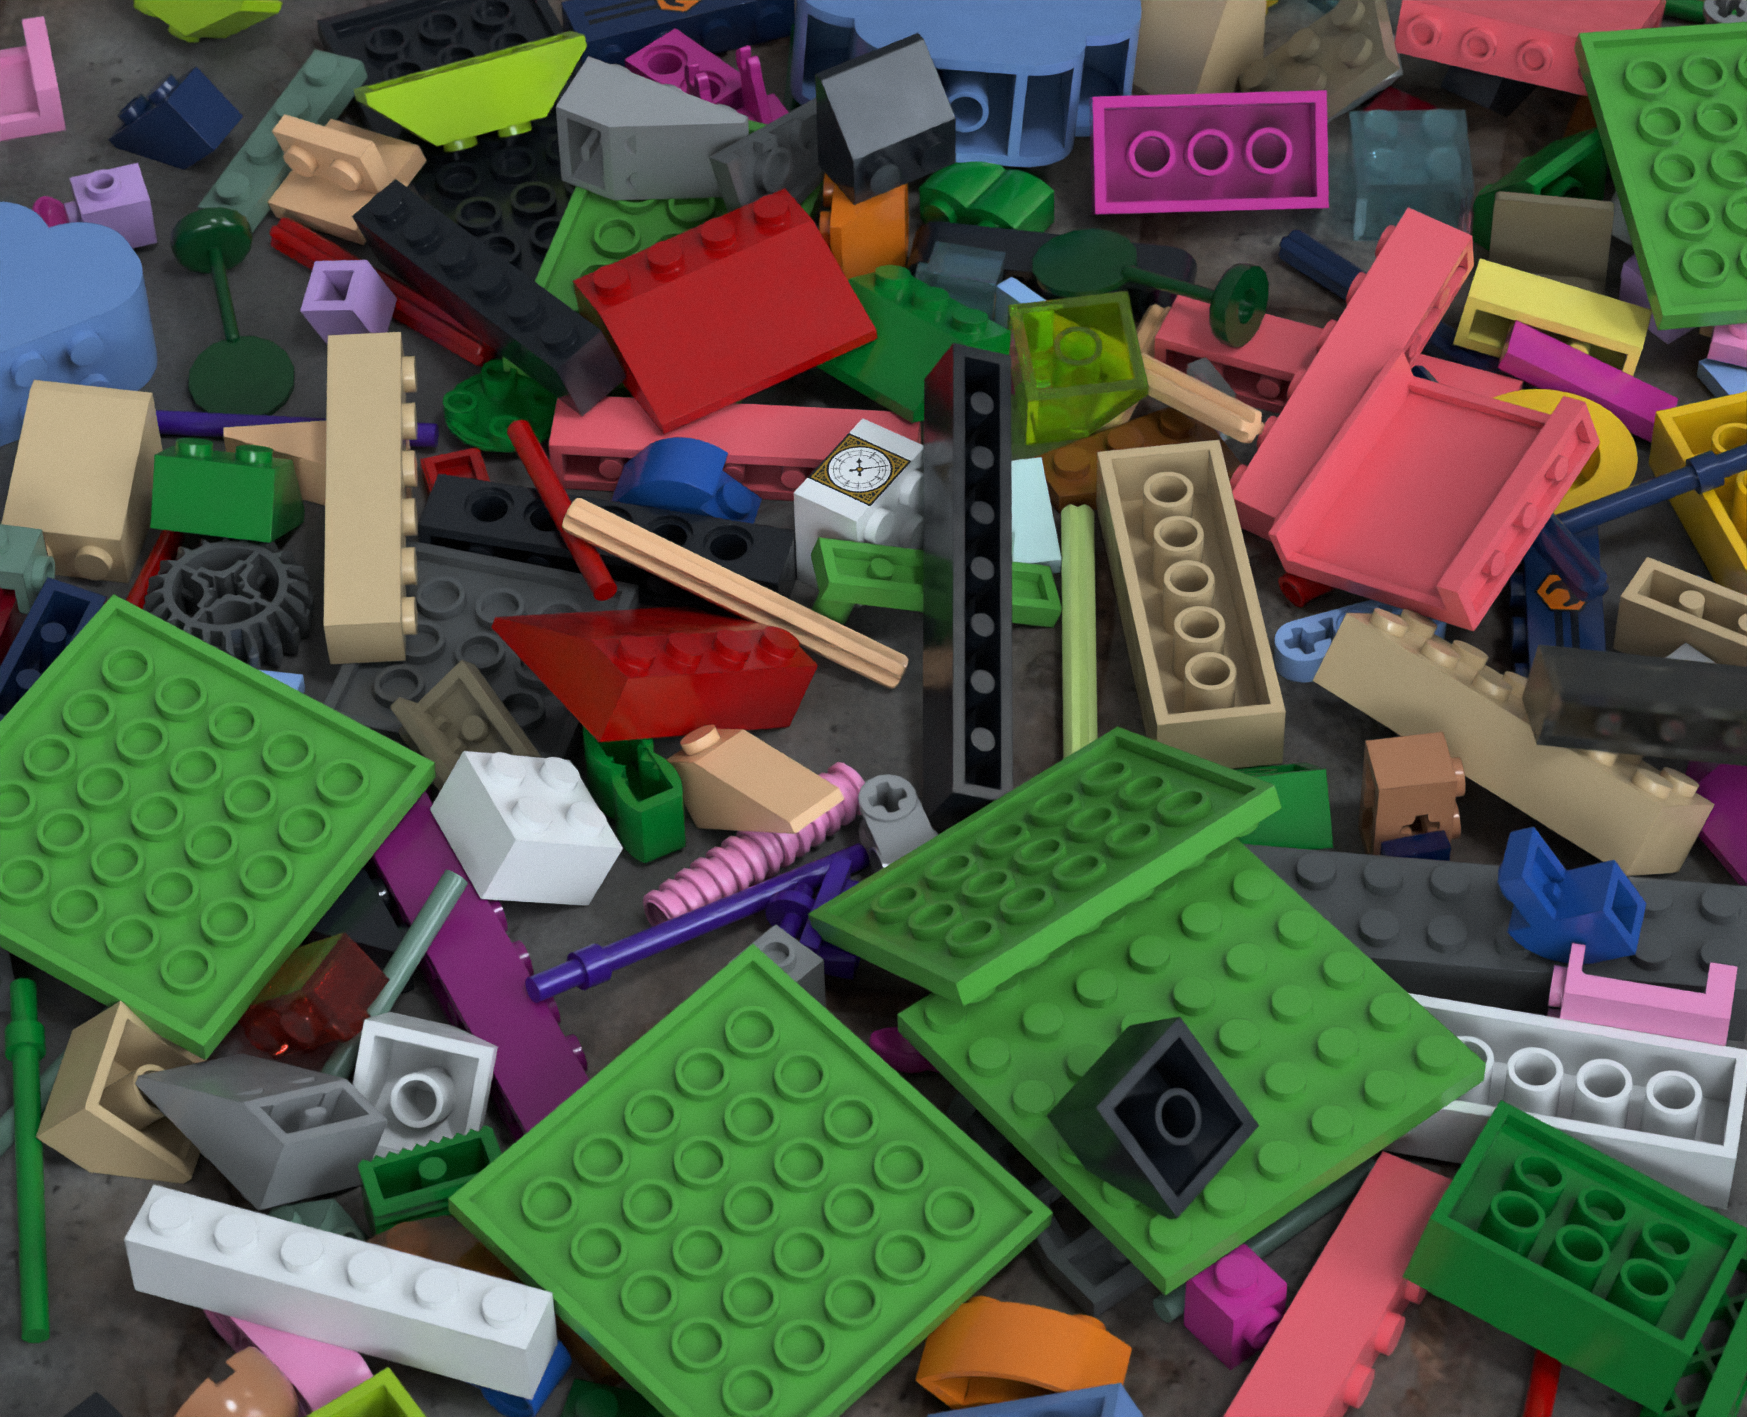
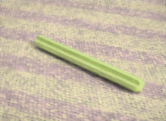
M1069 504L1061 511L1063 759L1098 739L1094 511L1086 504L1079 507Z

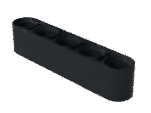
M929 222L921 225L915 233L906 268L913 277L929 286L946 290L949 293V297L964 304L996 307L997 285L1013 277L1052 304L1053 308L1067 315L1140 323L1149 306L1157 304L1162 308L1171 307L1177 297V294L1132 281H1127L1118 289L1096 297L1075 299L1056 296L1042 289L1033 278L1032 259L1042 245L1060 234L948 222ZM1131 242L1137 250V268L1195 284L1198 270L1197 263L1192 255L1185 250L1172 246Z

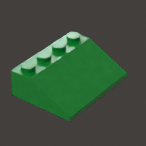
M1500 1100L1432 1213L1403 1274V1278L1661 1415L1747 1248V1228Z

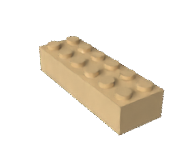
M1220 440L1097 452L1096 506L1147 738L1230 769L1282 764L1286 711Z
M1375 608L1372 614L1346 613L1312 681L1400 736L1443 732L1450 757L1461 758L1466 777L1601 861L1615 860L1626 876L1676 873L1680 871L1715 805L1696 793L1699 784L1695 780L1672 768L1664 767L1662 771L1654 768L1642 760L1645 751L1636 744L1616 735H1610L1607 739L1590 729L1592 719L1588 715L1563 703H1557L1556 707L1539 698L1537 695L1540 688L1534 682L1510 671H1506L1504 675L1485 665L1489 657L1484 652L1459 640H1454L1452 644L1434 634L1438 626L1419 613L1403 609L1401 615L1380 608Z

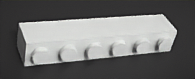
M153 1185L124 1239L136 1291L530 1400L533 1399L558 1344L553 1293L158 1185Z

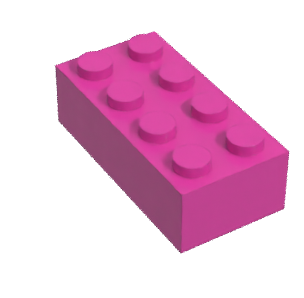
M1327 90L1097 96L1089 99L1092 215L1329 208Z

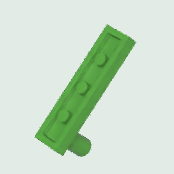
M818 537L811 552V559L819 593L811 610L844 626L855 604L923 612L924 550ZM1012 561V623L1054 628L1062 612V607L1051 567Z

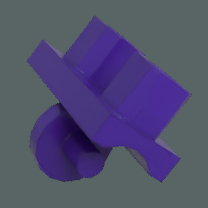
M833 855L816 900L812 898L814 894L812 887L800 883L795 886L794 891L782 890L773 894L765 913L772 927L776 924L795 939L800 938V943L824 960V974L854 980L861 958L822 940L821 935L812 927L808 917V913L860 883L850 879L852 860Z

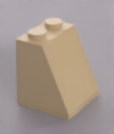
M1141 0L1142 14L1132 92L1136 95L1233 93L1240 88L1238 76L1243 74L1255 61L1263 59L1266 0Z
M33 381L29 392L1 524L42 529L48 556H52L55 560V575L129 583L151 524L154 456L163 451L153 393L51 381Z

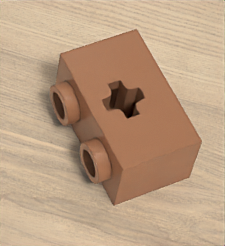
M1443 732L1365 741L1358 822L1365 854L1449 861L1451 840L1460 839L1461 835L1460 815L1455 799L1465 795L1466 785L1461 758L1450 757Z

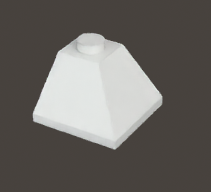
M387 1012L364 1019L352 1085L388 1120L373 1158L376 1155L385 1158L389 1151L399 1154L402 1148L412 1151L416 1144L425 1147L430 1140L439 1143L443 1136L453 1139L456 1133L466 1136L470 1129L479 1132L484 1125L498 1046L452 1025L398 1013Z

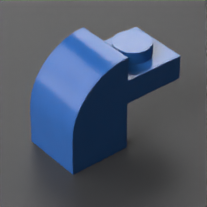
M673 437L649 444L624 464L611 501L754 524L762 498L723 471L728 456L726 451L705 441Z
M1535 827L1510 832L1503 863H1501L1498 870V884L1504 897L1514 904L1507 932L1517 943L1539 956L1563 963H1569L1572 943L1586 945L1583 964L1598 963L1636 954L1647 903L1615 860L1566 870Z

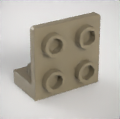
M1499 191L1495 194L1488 261L1605 295L1615 205L1610 201Z

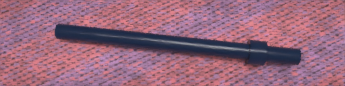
M1747 443L1717 455L1710 450L1686 459L1685 467L1556 514V516L1575 535L1692 490L1702 494L1724 485V478L1747 470ZM1531 545L1527 552L1535 550V548Z

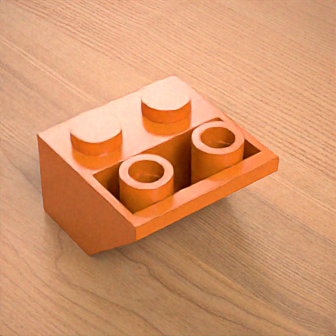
M824 172L823 206L831 207V211L820 212L819 231L847 280L873 273L877 267L883 265H897L907 268L909 246L908 183L854 205Z

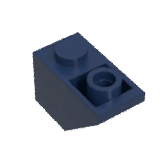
M194 67L178 79L169 73L148 92L146 97L142 93L135 96L117 114V117L123 123L108 140L117 149L185 170L215 151L242 119L243 115L197 67Z

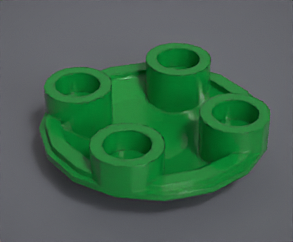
M495 359L486 362L482 366L480 374H476L457 384L452 391L444 395L442 401L443 418L448 430L464 444L483 451L513 452L516 450L507 435V429L510 424L517 420L529 422L539 443L550 438L557 397L531 377L517 374V369L510 368L509 372L504 371L503 359Z

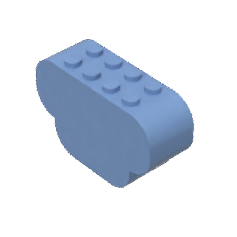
M797 0L790 91L794 99L803 105L816 98L815 74L918 33L926 43L956 118V162H988L1012 167H1038L1053 164L1070 154L1074 147L1075 136H1090L1089 99L1091 97L1131 96L1142 14L1141 0Z
M0 202L1 447L20 439L29 392L34 380L138 391L153 376L157 367L158 356L142 264L127 240L117 231L100 224L88 222L65 223L49 228L44 220L33 210L15 203Z

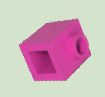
M1243 1243L1186 1281L1184 1326L1231 1371L1267 1345L1285 1315L1287 1283Z

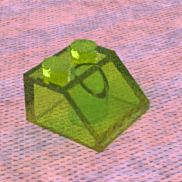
M1128 291L1008 305L1007 329L1012 332L1009 352L1011 356V375L1026 445L1086 438L1148 395L1149 385Z

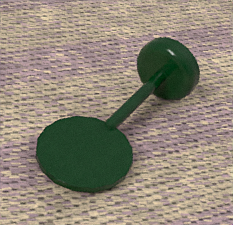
M223 207L204 208L192 212L179 220L171 231L170 244L177 262L192 272L212 274L225 335L224 340L213 343L197 356L189 370V393L196 407L202 412L273 415L287 403L294 390L295 369L287 352L273 341L256 336H240L226 270L232 269L245 259L251 250L253 235L251 226L245 216L236 210Z
M1094 228L1074 230L1056 236L1042 245L1032 259L1033 278L1042 289L1056 296L1075 299L1096 297L1118 289L1127 281H1132L1210 304L1209 323L1212 334L1221 343L1232 347H1243L1251 341L1262 323L1269 298L1267 274L1258 265L1250 263H1237L1225 271L1214 290L1137 268V250L1128 238L1109 230Z

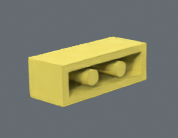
M1480 258L1453 344L1500 358L1507 334L1517 320L1633 376L1643 349L1652 310Z

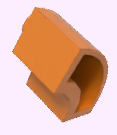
M975 1296L970 1298L967 1303L961 1304L952 1315L928 1335L915 1381L953 1410L1121 1383L1123 1386L1132 1348L1107 1332L1105 1325L1100 1320L1089 1315L1076 1314L1071 1316L1035 1305L1000 1302L987 1296Z

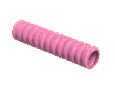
M837 762L829 767L827 773L822 772L819 776L840 789L844 797L842 802L796 834L737 831L736 836H730L722 841L721 847L715 846L706 852L705 858L699 857L690 864V869L683 868L675 874L674 880L667 879L660 884L659 891L651 890L644 895V911L650 925L653 927L764 882L765 878L770 879L778 874L780 867H788L795 861V857H802L810 851L811 846H818L825 841L826 836H832L838 832L841 825L846 826L855 820L856 815H861L858 795L865 781L853 768L845 763Z

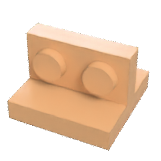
M284 114L272 132L284 152V161L292 170L267 203L277 218H291L305 227L364 245L366 239L352 216L395 179L407 187L427 160L419 145L334 119H330L326 126H322Z

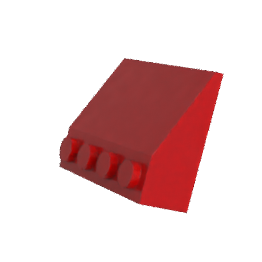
M785 188L573 280L580 315L602 331L627 376L622 383L663 434L878 339L875 326L813 219Z
M687 606L495 617L491 626L500 638L598 742L684 736L700 727L711 724L715 725L716 729L758 730L790 727L818 667L814 660L799 646L798 639L782 628Z

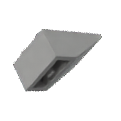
M589 56L556 105L562 181L614 201L722 197L709 157L749 135L748 116L738 113L727 105L708 102L687 94L674 85L655 82L634 74L621 65L608 64Z
M243 1053L140 1075L135 1083L159 1108L161 1113L168 1117L199 1149L201 1154L210 1160L258 1211L359 1186L358 1164L362 1159L372 1161L388 1122L345 1078Z

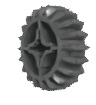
M201 537L198 548L190 550L178 547L176 561H160L158 575L149 578L148 595L145 596L143 610L258 670L266 664L280 668L283 654H298L301 639L309 637V629L312 624L311 619L313 618L312 611L315 607L308 574L305 573L304 566L298 565L292 551H280L275 541L271 543L264 542L258 545L256 541L252 540L232 541L231 538L223 537L220 542L209 543ZM265 597H268L272 600V602L270 603L263 599ZM187 612H191L195 615L191 618L186 614Z

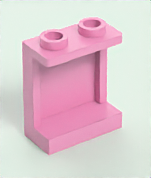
M44 16L22 20L26 46L0 50V141L66 130Z
M1572 943L1568 967L1554 966L1548 1006L1559 1007L1561 1010L1549 1008L1547 1015L1549 1017L1726 1046L1737 966L1710 962L1705 994L1587 975L1582 971L1586 945Z

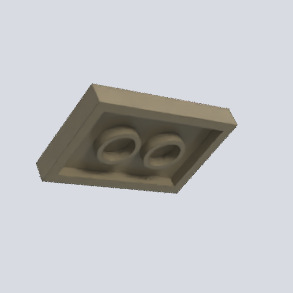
M1341 0L1331 11L1310 26L1297 31L1289 41L1264 59L1255 61L1243 74L1238 76L1241 93L1327 90V120L1400 69L1386 0Z

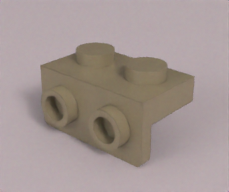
M461 660L418 703L399 697L390 706L402 724L398 731L404 742L414 752L435 762L436 778L433 780V783L439 791H441L463 751L482 753L504 752L510 755L542 758L479 669L470 662Z

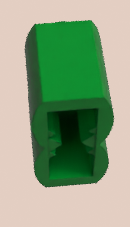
M956 162L936 171L919 187L920 219L924 223L948 222L1043 233L1055 222L1054 190L1045 182L1029 173L1019 170H1006L998 164L988 162Z
M583 726L588 790L599 809L607 816L615 819L617 836L625 850L637 860L647 863L686 847L681 778L670 762L654 753L653 739L598 742Z

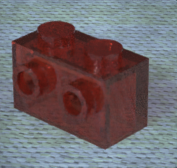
M344 932L296 948L252 1001L238 1022L245 1029L247 1039L256 1048L268 1053L273 1059L299 1051L308 1054L322 1044L336 1040L340 1043H345L355 1037L363 1029L364 1019L371 1017L367 1009L390 979Z

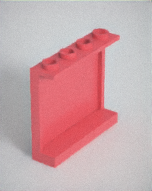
M1402 0L1395 47L1396 52L1588 97L1574 50L1578 34L1660 28L1666 0Z
M1395 349L1381 371H1378L1372 377L1367 391L1352 413L1341 422L1336 436L1318 462L1309 468L1304 482L1287 507L1278 513L1268 535L1287 573L1397 608L1408 609L1423 616L1474 632L1599 445L1600 440L1584 401L1563 396L1550 415L1413 376L1404 351Z

